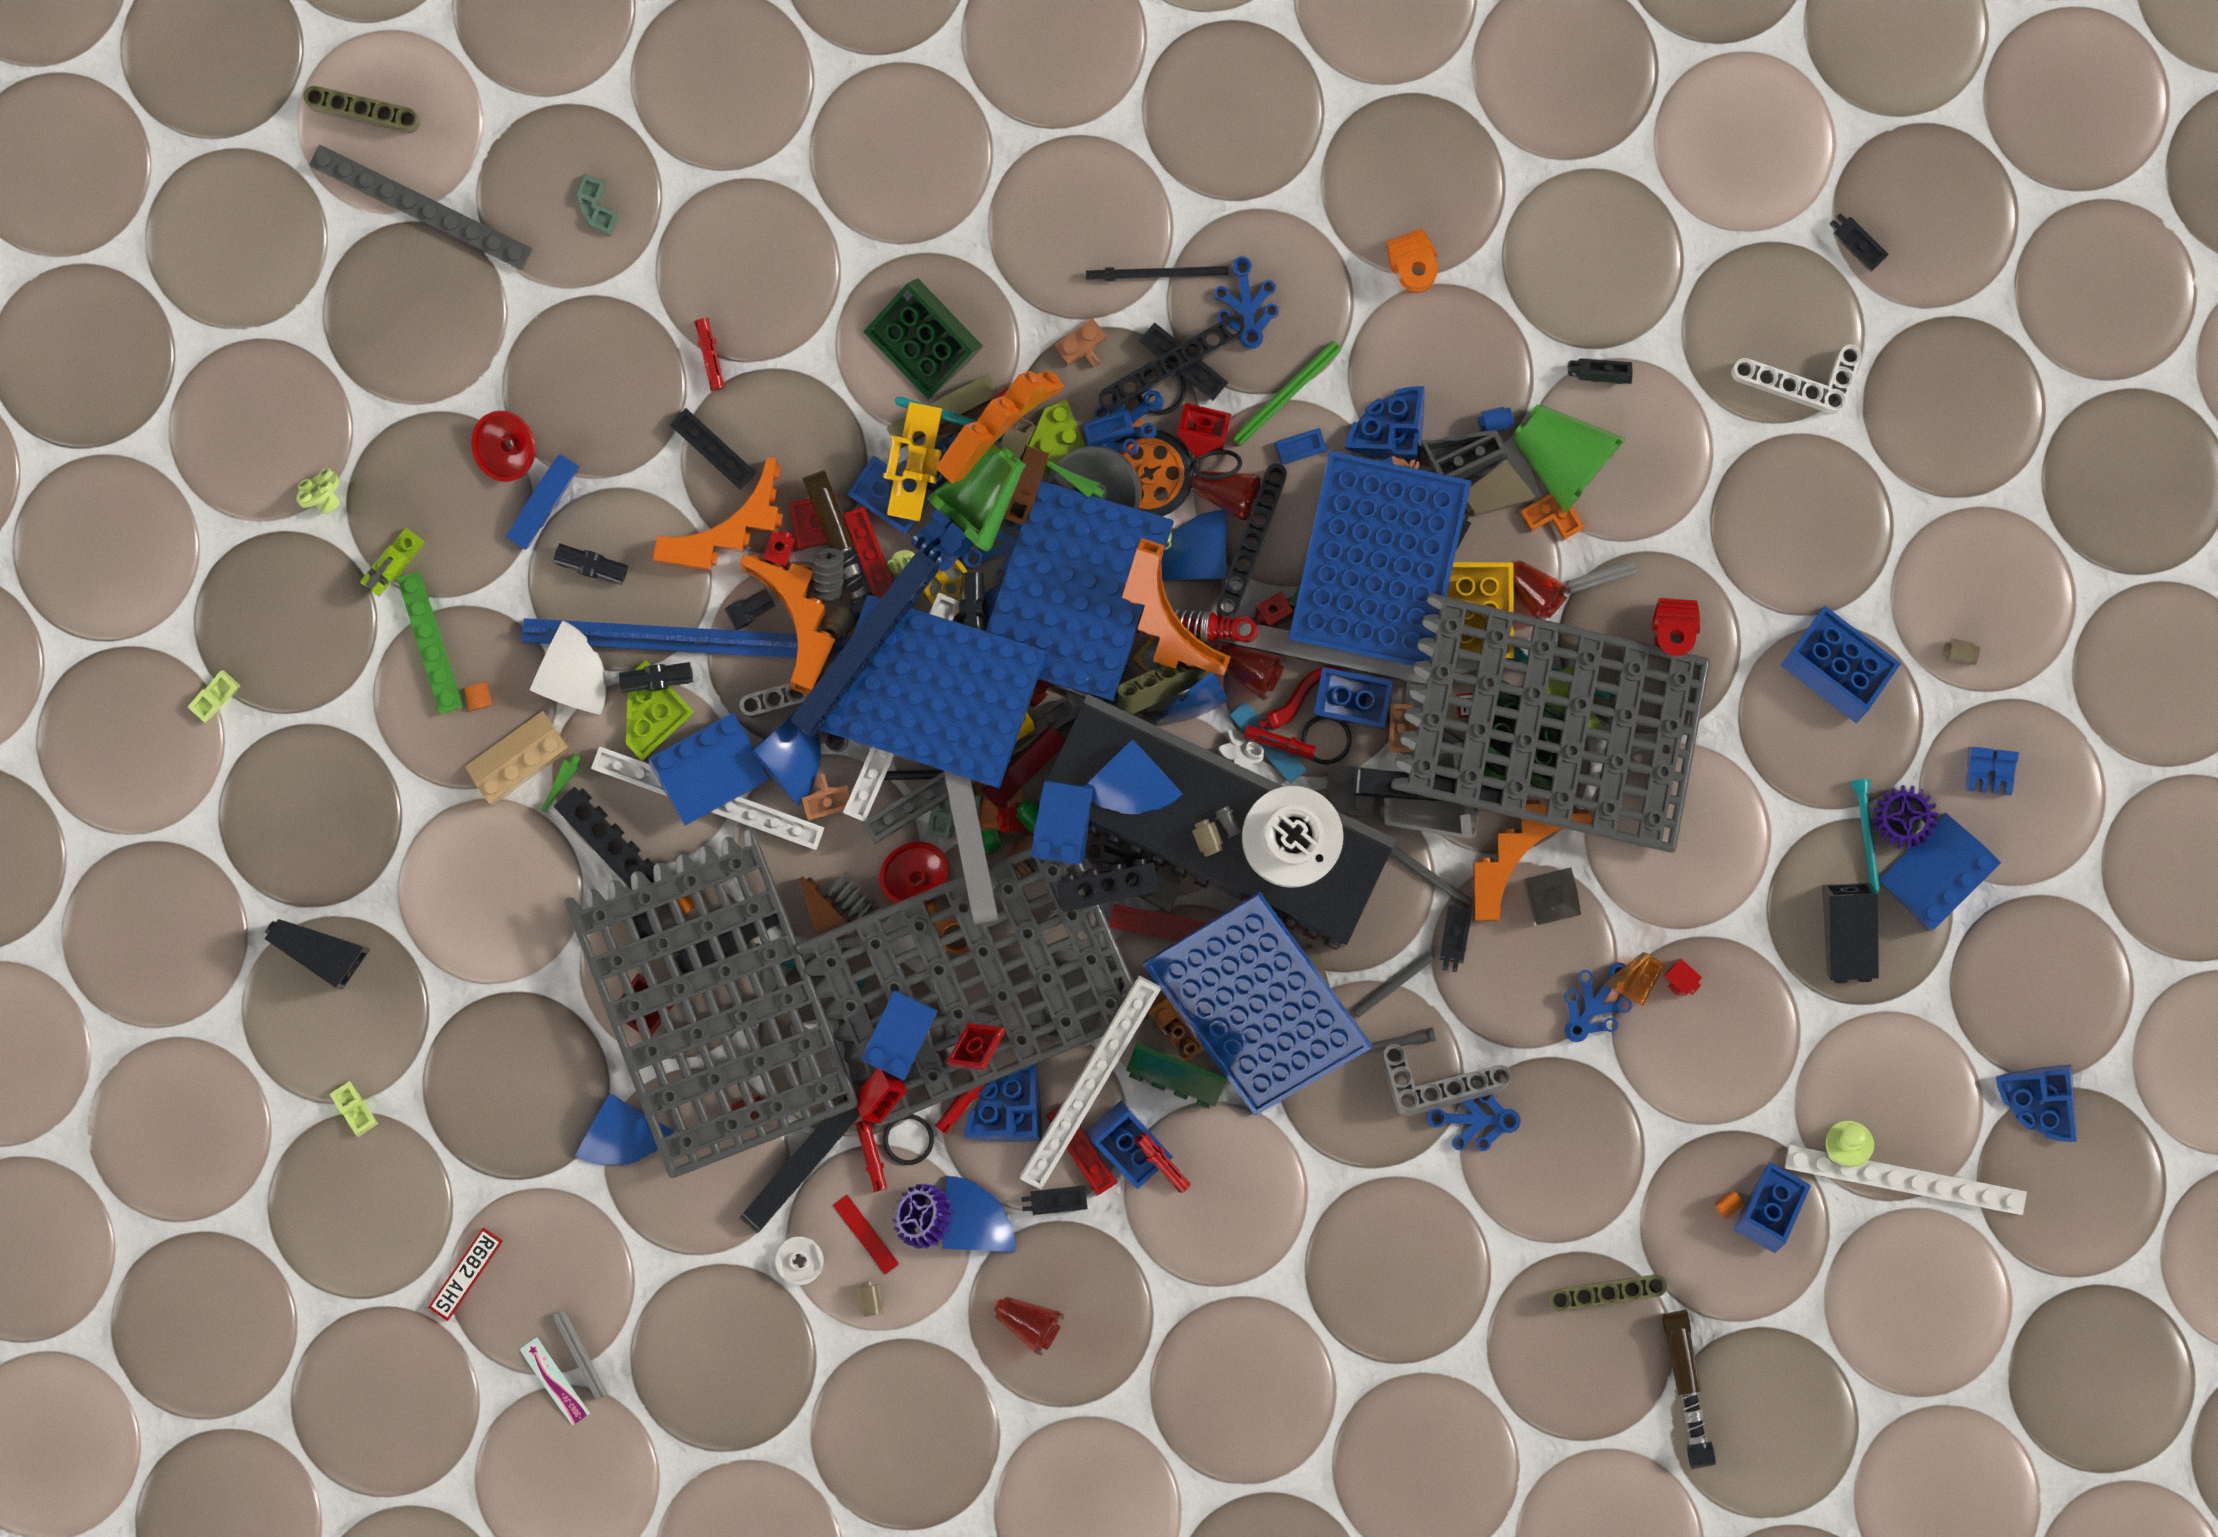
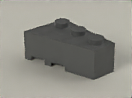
M1497 430L1452 438L1449 436L1444 437V439L1430 441L1429 439L1421 440V448L1433 472L1466 479L1507 459V450Z

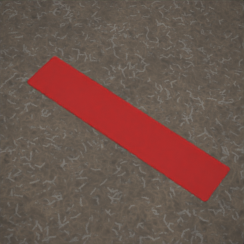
M845 1195L833 1205L885 1275L899 1265L898 1261L848 1195Z

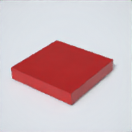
M804 499L789 502L797 549L801 550L827 545L812 501Z

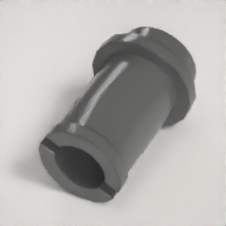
M1228 806L1215 812V819H1219L1227 839L1242 832L1231 813L1233 809H1229Z

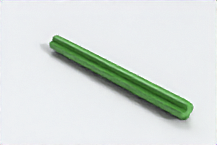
M1331 341L1232 436L1233 441L1239 446L1243 445L1341 351L1340 346L1335 341Z

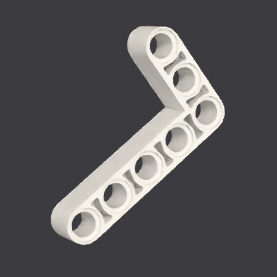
M1849 344L1844 346L1837 354L1827 385L1748 358L1739 359L1732 367L1731 374L1734 380L1739 383L1834 414L1839 412L1846 404L1861 360V351L1855 345ZM1844 352H1852L1855 357L1854 362H1847L1843 357ZM1738 366H1747L1749 375H1740L1737 370ZM1840 373L1846 376L1847 383L1845 385H1841L1836 381L1837 374ZM1760 374H1770L1772 382L1769 384L1763 383L1760 379ZM1783 381H1791L1794 384V391H1786L1783 388ZM1806 389H1814L1817 393V398L1809 399L1805 393ZM1829 396H1835L1839 399L1838 407H1832L1829 404Z

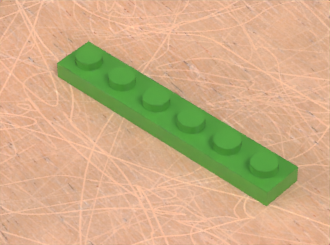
M418 571L397 578L440 715L464 708L421 572Z

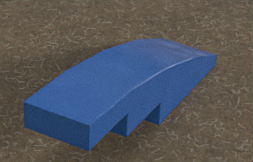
M559 454L532 493L506 537L523 549H528L539 529L544 526L552 510L560 502L580 466Z

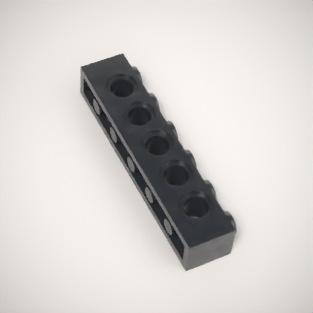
M573 787L553 806L630 889L631 876L634 873L628 872L626 869V863L630 859L637 860L638 868L636 871H640L646 877L651 876L654 879L655 865L649 858L645 860L641 858L638 854L641 851L632 840L628 843L622 837L624 831L616 823L611 825L605 819L609 815L599 805L595 808L589 802L592 797L584 788L578 790L576 787ZM585 806L589 809V816L581 820L577 816V811L580 807ZM598 824H603L606 829L605 834L601 837H596L593 833L594 827ZM618 841L622 845V850L619 854L613 855L609 849L610 845Z

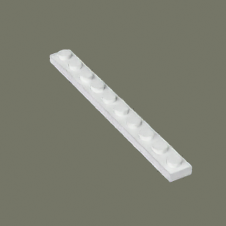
M938 593L929 614L953 621L959 607V601ZM871 747L843 811L844 814L863 822L867 819L894 754Z
M599 746L591 767L592 770L667 796L650 764ZM741 797L711 812L816 851L825 829L819 825Z
M1138 976L1020 1175L1021 1180L1042 1190L1159 994L1160 986Z
M1793 1145L1788 1146L1784 1169L2023 1215L2027 1191L1869 1160L1861 1167H1847L1829 1159L1828 1152Z

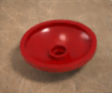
M498 410L484 415L475 425L471 438L472 453L477 465L487 476L500 482H510L523 477L530 470L535 458V441L530 428L522 418L512 412Z
M911 842L904 844L892 851L884 860L879 873L881 890L887 899L896 904L948 882L950 875L949 863L944 853L931 843ZM935 898L926 901L925 904H926V903H929L930 901L934 900Z

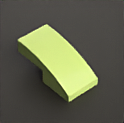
M222 670L206 689L201 690L188 708L204 723H207L241 686Z
M350 1081L330 1093L340 1113L344 1115L356 1136H361L378 1124L372 1112Z

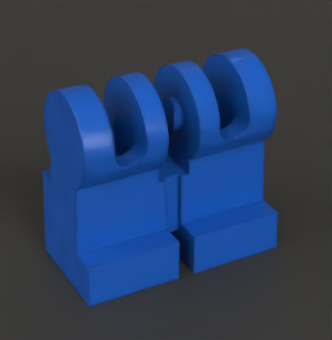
M936 508L931 514L932 518L923 529L913 536L911 543L916 549H920L921 552L940 565L939 570L947 571L953 566L959 556L962 558L974 543L963 534L964 532Z
M1968 747L1966 790L1974 791L1978 778L1980 780V792L1986 793L1989 784L1988 772L1993 771V779H1991L1992 794H1998L2000 782L2002 781L2004 783L2003 794L2011 796L2019 752Z

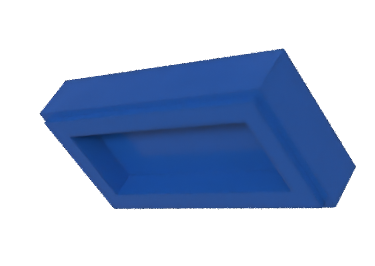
M1127 409L1082 424L1088 446H1099L1135 433L1131 416Z
M1320 428L1274 442L1281 465L1327 451Z

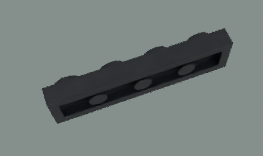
M1155 322L1139 340L1141 344L1157 357L1181 345L1180 342ZM1186 349L1185 353L1187 356L1196 357V355ZM1173 358L1165 361L1172 369L1178 366V362ZM1203 361L1179 373L1211 401H1214L1228 384V381Z
M687 408L670 424L681 437L739 490L756 474L755 470Z

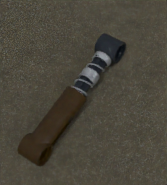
M824 469L802 479L819 519L828 547L838 549L844 554L843 578L847 580V587L850 588L852 600L849 602L858 622L867 594L872 596L873 594L868 592L867 588H865L866 585L862 582V575L859 574L861 573L858 563L854 561L855 555H852L850 551L852 549L851 546H854Z
M1685 1309L1663 1313V1326L1668 1339L1677 1394L1683 1396L1681 1400H1684L1685 1405L1683 1409L1686 1411L1684 1413L1685 1423H1688L1689 1429L1687 1431L1690 1432L1691 1437L1689 1438L1690 1444L1687 1445L1691 1469L1716 1465L1713 1445L1705 1436L1707 1432L1703 1428L1705 1424L1702 1421L1704 1419L1703 1411L1699 1407L1701 1401L1698 1400L1697 1395L1701 1391L1690 1334L1691 1326L1688 1312Z

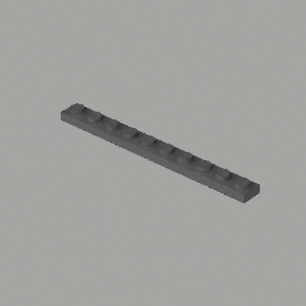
M320 144L309 163L311 168L521 271L532 252V248Z
M1065 696L1031 717L1036 730L1016 741L1010 760L1018 756L1050 724L1058 731L1076 720L1077 714ZM944 772L862 822V826L875 845L949 799Z

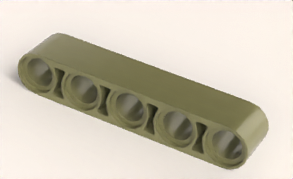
M310 86L303 93L305 103L311 110L405 133L415 132L420 126L418 115L413 109L319 86ZM313 94H321V99L318 103H310V98ZM337 99L344 100V105L340 109L333 108V104ZM359 105H367V111L364 114L356 113ZM383 110L390 111L388 119H379V115ZM411 115L414 117L410 125L402 124L405 116Z
M987 374L928 405L965 416L990 403L999 394V391L990 374ZM906 416L886 428L890 436L902 437ZM940 419L938 429L952 422ZM922 431L915 432L913 442L926 435ZM901 443V448L908 446L909 444Z
M1178 661L1176 669L1160 666L1120 684L1117 691V708L1129 714H1134L1190 689L1210 673L1199 667L1187 666L1181 661Z
M1651 1274L1558 1288L1549 1293L1548 1303L1551 1308L1557 1311H1567L1659 1297L1666 1292L1667 1283L1663 1277ZM1653 1279H1658L1661 1282V1288L1658 1292H1652L1649 1289V1283ZM1630 1282L1637 1285V1292L1633 1296H1628L1625 1292V1287ZM1605 1286H1611L1613 1289V1296L1608 1300L1604 1299L1601 1295V1291ZM1585 1289L1589 1292L1590 1298L1587 1302L1580 1303L1577 1299V1294L1580 1290ZM1563 1293L1566 1302L1563 1306L1557 1307L1553 1302V1298L1556 1294Z

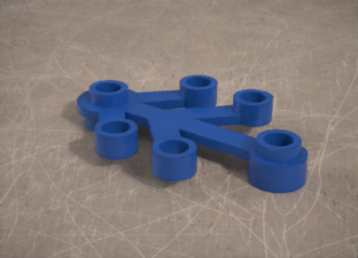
M1240 256L1234 260L1232 269L1239 278L1242 303L1232 296L1224 286H1219L1215 289L1214 297L1220 302L1224 301L1244 317V333L1239 339L1240 343L1247 349H1255L1263 341V329L1271 319L1278 316L1279 308L1275 304H1268L1265 307L1264 315L1255 325L1253 315L1265 299L1275 292L1276 285L1271 280L1264 281L1261 290L1251 302L1248 274L1251 271L1252 264L1247 257ZM1243 263L1247 268L1245 271H1239L1237 266ZM1266 284H1271L1273 286V290L1267 292L1265 291L1264 286ZM1219 290H1224L1226 292V296L1220 298L1217 296V292ZM1273 307L1276 309V313L1269 315L1267 309ZM1221 310L1217 315L1218 322L1222 321L1220 315L1223 313L1228 314L1229 317L1232 316L1230 311ZM1230 323L1228 325L1237 333L1240 331L1238 324ZM1248 334H1254L1256 339L1250 342L1246 337Z
M1151 390L1144 395L1143 402L1130 413L1132 424L1148 410L1158 411L1163 407L1164 398L1158 391ZM1112 395V401L1115 403L1116 397ZM1152 396H1156L1153 402H1149ZM1125 405L1115 410L1114 414L1125 410ZM1101 407L1094 411L1096 419H1100L1099 414L1101 412H1105L1104 417L1110 415L1109 412L1104 411ZM1145 423L1142 427H1133L1135 433L1125 437L1152 439L1156 436L1157 430L1153 424ZM1148 428H1152L1151 433L1145 434ZM1127 439L1124 443H1112L1114 441L1102 444L1103 447L1129 455H1134L1139 450V445L1134 439ZM1130 444H1134L1133 449L1127 450Z
M1005 519V526L1008 530L1016 529L1020 532L1022 524L1016 523L1014 527H1010L1007 524L1008 519ZM999 529L996 539L1005 543L1004 545L991 548L988 552L969 549L963 555V561L968 568L974 569L979 567L982 561L1008 554L1002 567L995 573L996 579L1002 583L1003 579L998 577V573L1000 571H1007L1017 539ZM969 556H977V562L970 563L968 561Z
M1617 962L1610 966L1608 971L1609 978L1595 997H1593L1591 985L1593 974L1589 970H1583L1578 974L1586 1009L1581 1017H1579L1576 1003L1579 999L1578 992L1573 989L1565 992L1564 1000L1567 1002L1570 1021L1565 1026V1035L1570 1041L1581 1042L1587 1038L1588 1033L1600 1031L1614 1032L1617 1030L1618 1022L1614 1018H1607L1604 1022L1588 1024L1593 1015L1617 1011L1626 1013L1631 1010L1632 1002L1627 998L1620 999L1618 1002L1602 1004L1616 983L1627 978L1629 971L1624 963ZM1617 967L1623 969V975L1620 977L1615 975ZM1588 973L1590 976L1589 981H1582L1581 975ZM1569 992H1573L1576 995L1574 1001L1567 999ZM1622 1001L1628 1002L1629 1007L1627 1010L1621 1009L1620 1004ZM1609 1020L1615 1023V1027L1612 1030L1606 1027V1023ZM1574 1026L1581 1028L1579 1035L1573 1033Z
M1458 1088L1454 1091V1095H1457ZM1493 1094L1486 1101L1481 1097L1478 1099L1482 1103H1487L1496 1115H1486L1473 1100L1462 1102L1472 1114H1449L1439 1108L1430 1110L1427 1114V1122L1432 1127H1441L1444 1123L1472 1124L1460 1136L1453 1138L1452 1146L1456 1150H1463L1467 1142L1485 1125H1496L1486 1137H1480L1476 1141L1478 1150L1487 1151L1491 1143L1503 1132L1512 1133L1516 1131L1520 1126L1521 1119L1515 1110L1504 1109L1494 1099ZM1434 1113H1438L1441 1117L1437 1123L1432 1121ZM1507 1116L1513 1119L1512 1124L1509 1126L1504 1123V1118ZM1458 1138L1464 1141V1145L1460 1148L1455 1145V1140ZM1482 1139L1488 1142V1146L1485 1149L1479 1146V1142Z

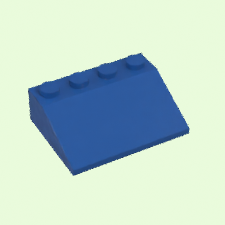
M1826 606L1821 609L1780 664L1781 667L1855 723L1869 711L1901 665L1899 661Z
M734 713L649 758L651 769L684 826L769 781L760 761L751 752L753 747Z
M1947 813L1937 821V827H1931L1935 831L1934 835L1929 836L1926 834L1929 839L1927 843L1920 840L1921 846L1919 848L1913 845L1879 879V882L1928 931H1933L2001 864L1980 841Z

